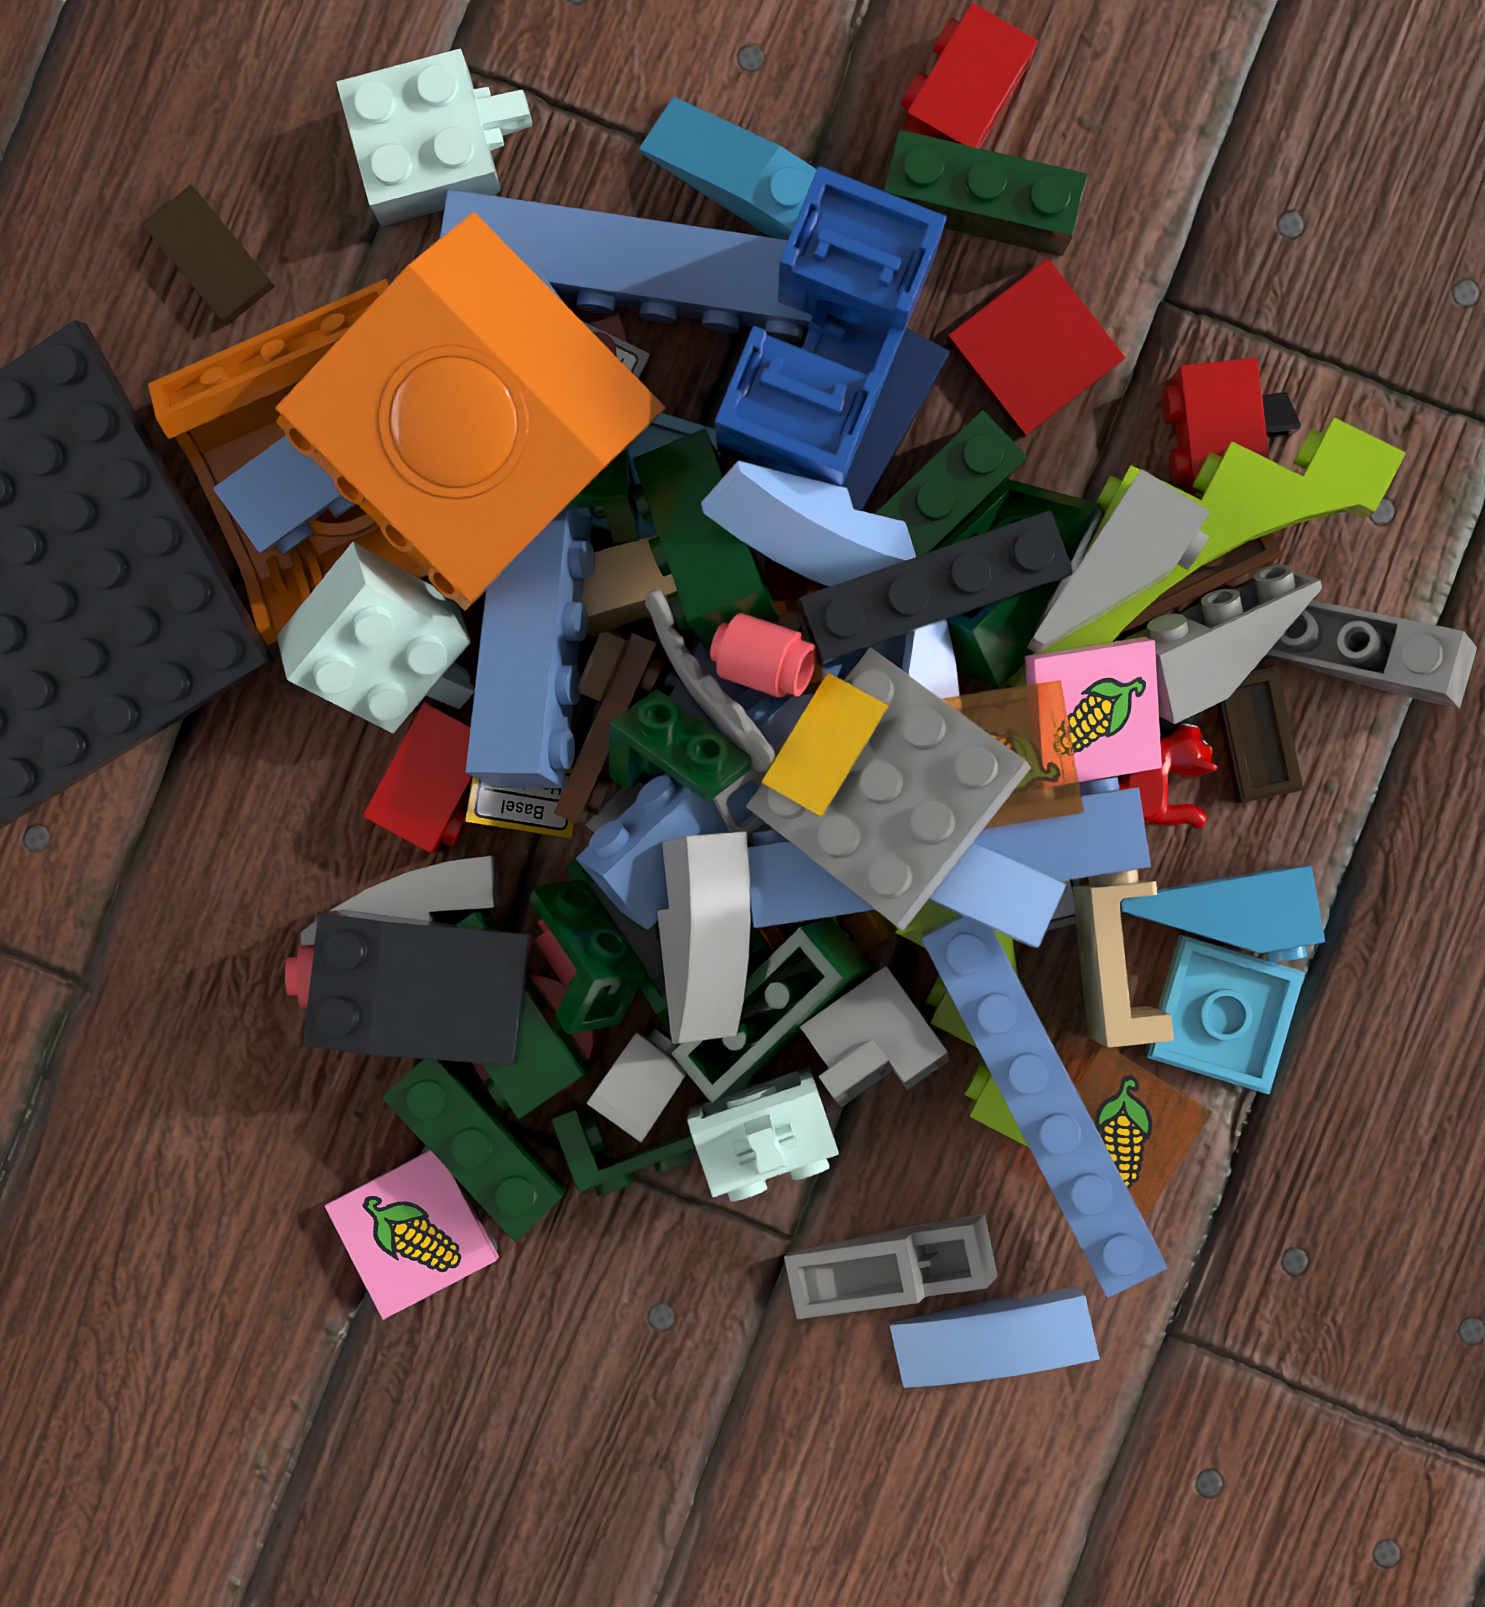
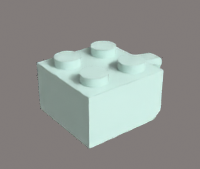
M461 48L336 82L369 206L381 227L444 210L448 189L491 196L500 192L501 188L491 151L504 146L503 135L532 126V119L523 90L491 96L489 87L473 88Z
M355 542L350 544L277 634L288 681L391 733L397 730L426 695L460 709L475 692L474 686L470 684L471 677L468 670L454 662L471 642L459 606L452 599L439 593L434 586Z
M810 1066L744 1088L714 1103H711L709 1100L694 1105L689 1109L687 1121L713 1197L727 1193L732 1202L754 1196L767 1189L766 1179L789 1171L792 1180L813 1176L830 1167L827 1158L839 1154Z

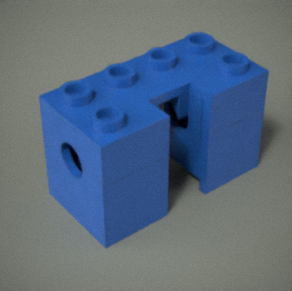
M821 166L817 167L780 259L778 302L812 315L810 329L802 349L770 337L766 335V330L753 326L715 420L718 452L748 464L843 487L933 264L946 222V216Z

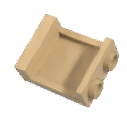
M1137 869L1089 876V885L1072 887L1088 1038L1107 1048L1174 1041L1171 1014L1150 1006L1130 1007L1119 904L1124 898L1157 895L1156 881L1138 880Z

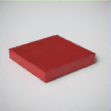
M1049 258L951 332L946 339L1023 439L1115 369L1126 358Z

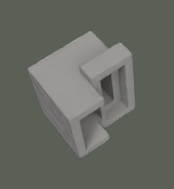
M886 966L800 1026L829 1069L818 1077L841 1108L892 1071H894L908 1091L949 1062L948 1052Z

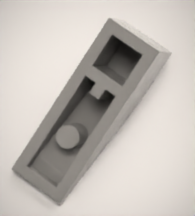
M1141 469L1027 648L1039 654L1165 580L1177 564L1188 570L1210 537L1199 530L1210 511Z

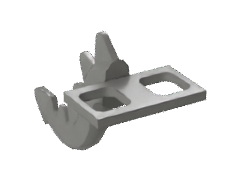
M653 589L648 593L645 603L653 617L660 641L677 674L692 697L725 737L752 758L750 771L713 799L729 832L746 831V837H748L767 823L756 814H753L742 823L735 824L726 806V800L730 794L749 781H755L758 789L763 785L761 783L789 736L773 747L767 742L759 729L746 715L742 706L734 702L722 690L713 676L707 675L703 671L698 659L687 650L683 638L673 626L675 623L674 617L664 595L660 590Z

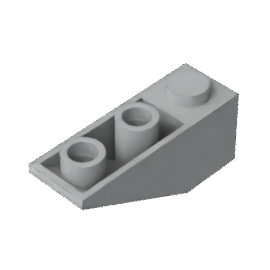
M1288 565L1267 566L1258 570L1254 574L1253 579L1232 589L1210 592L1202 597L1200 604L1178 614H1167L1154 618L1147 624L1146 629L1125 638V640L1146 637L1155 640L1159 716L1176 724L1228 699L1322 589L1321 580L1296 571Z
M1312 600L1265 656L1392 694L1460 709L1477 647L1468 635L1461 630Z

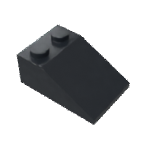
M349 910L318 913L303 1046L366 1055L515 1065L531 934Z

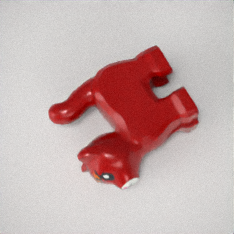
M1181 724L1173 733L1160 738L1162 768L1119 775V790L1139 788L1143 818L1146 824L1163 827L1188 824L1195 829H1200L1207 822V814L1200 807L1188 803L1176 805L1168 803V774L1170 772L1184 778H1196L1216 771L1218 766L1212 763V747L1202 737L1200 728L1195 725Z

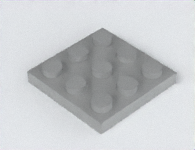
M870 647L844 681L889 705L823 816L820 817L765 784L759 788L746 807L894 925L904 930L1031 767L1015 752Z

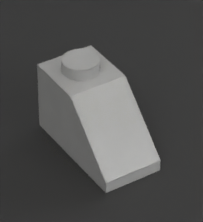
M656 1027L650 1036L641 1029H638L597 1086L587 1104L641 1142L687 1074L671 1054L680 1043L672 1044L671 1036Z

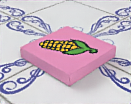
M1141 637L1025 656L1030 740L1039 753L1043 769L1047 770L1046 764L1052 762L1059 768L1061 774L1056 783L1038 781L1034 785L1044 789L1162 768L1155 640Z
M431 1150L325 1205L383 1320L497 1261L499 1257L462 1184Z

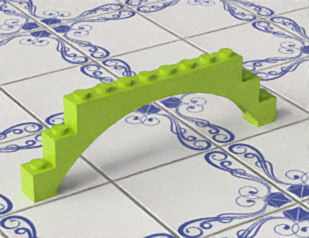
M1335 417L1324 426L1322 432L1311 428L1293 460V464L1302 468L1300 474L1234 442L1228 445L1222 457L1210 452L1192 486L1203 492L1199 499L1162 481L1210 511L1199 529L1210 537L1190 568L1186 570L1177 564L1165 580L1041 653L1113 642L1119 633L1159 595L1199 567L1248 541L1297 523L1344 512H1350L1365 519L1376 512L1406 452ZM1130 465L1123 480L1110 475L1096 502L1101 504L1104 516L1084 557L1140 472L1139 469ZM1024 663L1005 682V684L1015 689L1004 710L1001 711L991 705L980 727L988 733H996L1000 736L1005 735L1006 732L1020 734L1031 741L1026 668ZM1010 794L999 809L1015 806L1013 794ZM927 901L904 930H901L894 924L890 930L926 948L921 939L922 933L958 914ZM994 930L1017 974L1013 939ZM939 974L925 1000V1003L935 1008L931 1014L930 1023L977 1047ZM980 1061L964 1092L965 1096L973 1099L969 1107L970 1117L1029 1147L986 1063Z

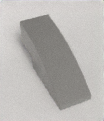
M746 831L685 836L663 841L662 848L669 909L657 910L672 1044L737 1036L744 1000L750 937V874Z
M485 856L448 861L410 871L370 887L330 911L349 910L438 922V911L499 907L497 856ZM317 921L301 932V946L315 944Z
M985 1214L947 1219L859 1236L788 1253L784 1256L797 1319L916 1304L927 1296L986 1289L998 1276Z

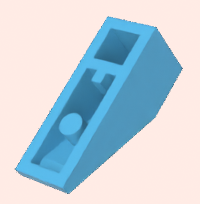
M674 96L639 148L641 154L771 238L788 240L817 170L782 146Z
M1296 865L1157 889V895L1124 898L1119 904L1120 912L1247 951L1267 952L1269 962H1282L1307 957L1306 945L1325 942L1312 866Z

